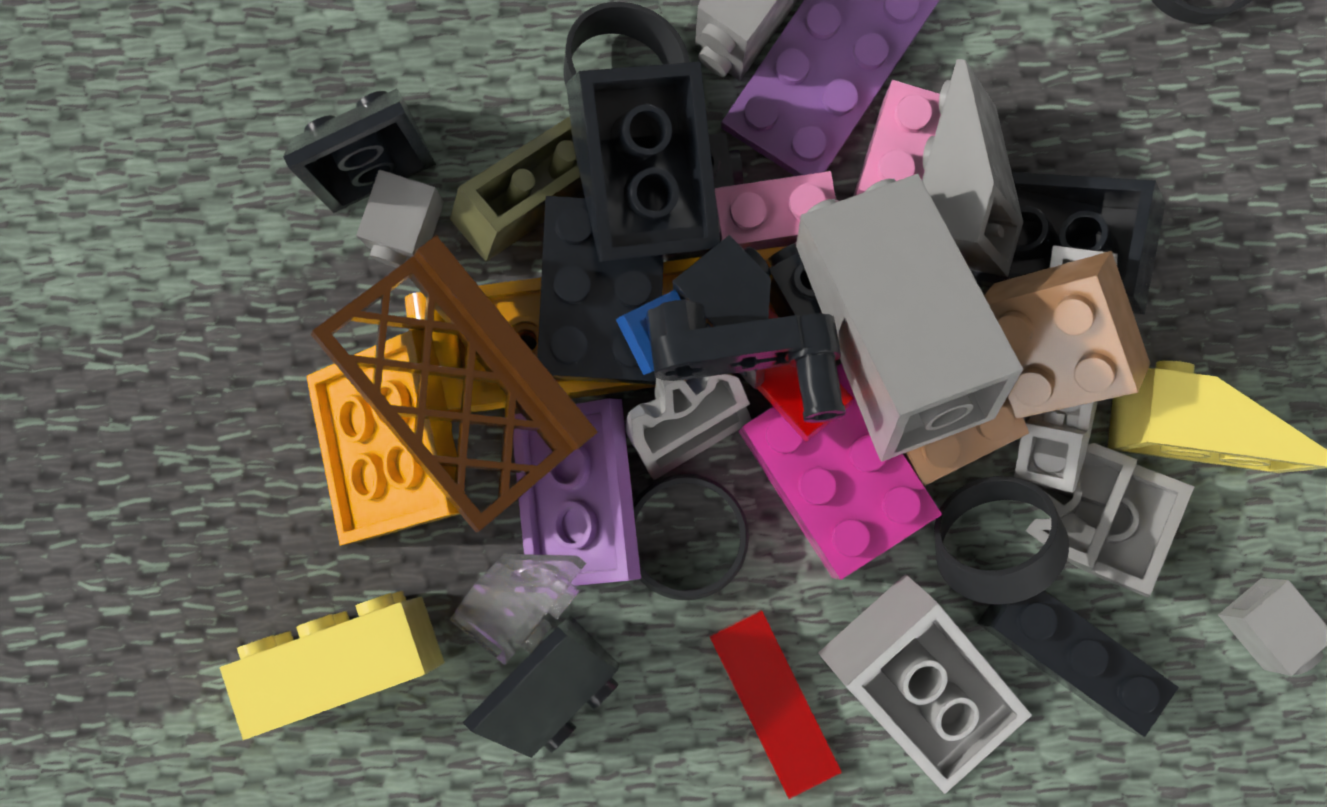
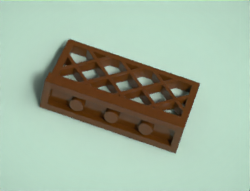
M437 235L418 248L414 256L312 330L311 336L476 533L481 531L573 451L579 449L598 433ZM408 278L426 297L424 319L388 315L391 291ZM381 299L380 313L365 312V310ZM435 310L445 322L434 321ZM351 321L377 324L378 333L375 358L349 355L333 334ZM387 326L423 330L420 363L384 359ZM433 332L453 334L459 337L466 346L464 369L430 365ZM475 358L486 371L474 370ZM360 367L374 368L373 383ZM383 370L419 374L416 408L391 405L381 393ZM429 375L464 379L461 413L425 409ZM473 380L497 383L506 394L504 418L471 414ZM515 408L520 411L526 420L515 419ZM401 416L415 418L414 432ZM424 419L460 423L457 457L432 455L422 443ZM470 424L503 427L501 462L467 458ZM514 429L536 431L552 452L537 465L511 463ZM442 465L456 467L455 481ZM466 468L500 471L498 498L482 512L477 509L464 493ZM510 472L525 474L509 488Z

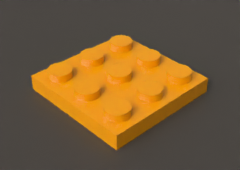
M409 330L387 340L385 343L384 359L420 363L423 330ZM432 337L430 365L439 366ZM376 345L355 355L375 358ZM335 363L306 376L340 546L366 541L460 514ZM360 367L373 383L374 368ZM383 370L382 395L391 405L416 408L419 374ZM428 376L425 409L448 411L441 376ZM401 416L414 432L415 418ZM424 419L422 443L432 455L457 457L452 434V422ZM442 465L455 481L456 467Z

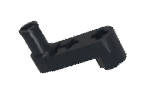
M674 300L664 302L647 311L646 316L654 375L657 379L667 381L687 380L790 365L797 368L805 422L831 421L845 415L846 410L842 403L836 360L841 357L834 316L821 313L801 316L794 315L707 328L704 305L699 302Z

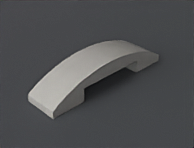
M1053 245L1049 268L1105 252ZM1112 253L1117 265L1118 254ZM1098 401L1030 416V419L1025 421L1029 434L1020 439L1014 477L1036 485L1073 493L1076 490L1086 455Z

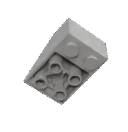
M957 59L951 80L945 81L940 92L939 111L941 116L935 136L929 137L924 147L923 168L925 172L922 181L969 269L1008 277L1023 225V218L996 105L967 61Z

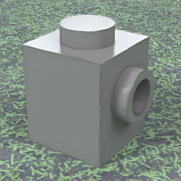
M379 170L356 236L369 249H372L369 257L398 268L414 256L418 248L432 239L444 200L433 186Z
M1261 578L1218 614L1263 670L1288 676L1300 675L1314 668L1324 656L1322 650L1327 646V625L1289 580Z

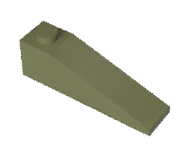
M570 116L459 186L450 220L485 262L530 233L544 221L546 196L573 198L583 190L573 145Z

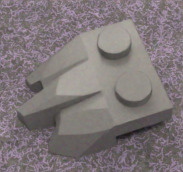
M731 373L687 379L686 381H667L656 378L655 400L639 404L628 413L625 432L653 480H656L750 422L752 419L746 407L750 403L739 378Z
M1096 443L1088 444L1077 487L1073 493L1040 485L1036 486L1041 488L1050 497L1067 531L1069 538L1068 562L1094 576L1149 598L1195 486L1137 465L1138 459ZM1051 517L1049 519H1034L1025 531L1042 544H1045L1051 530Z

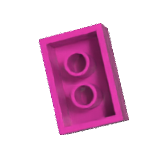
M841 363L836 366L839 383L854 398L853 403L846 409L843 417L831 421L808 442L802 439L774 407L751 420L738 431L831 577L839 580L850 575L942 515L903 454L881 462Z

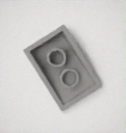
M907 574L902 576L818 652L848 690L944 794L1032 716L943 608Z

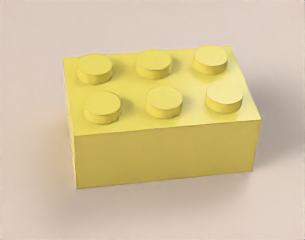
M403 590L393 594H385L355 605L359 616L355 619L350 620L347 611L334 615L330 614L297 626L299 639L294 640L291 631L238 647L237 651L240 660L221 666L220 671L242 739H249L420 677L444 664L423 598L418 597L406 600Z

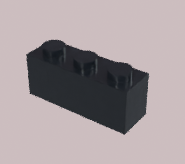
M1045 590L1020 602L990 604L977 622L981 627L1116 725L1144 738L1179 688Z

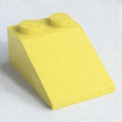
M1156 362V368H1148L1138 393L1115 397L1112 400L1107 448L1114 451L1274 473L1327 468V449L1220 378L1195 374V365L1191 363Z

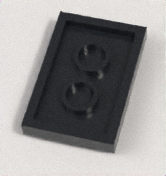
M546 196L537 358L554 379L656 385L654 371L643 375L616 319L662 296L664 255L599 262L585 198Z

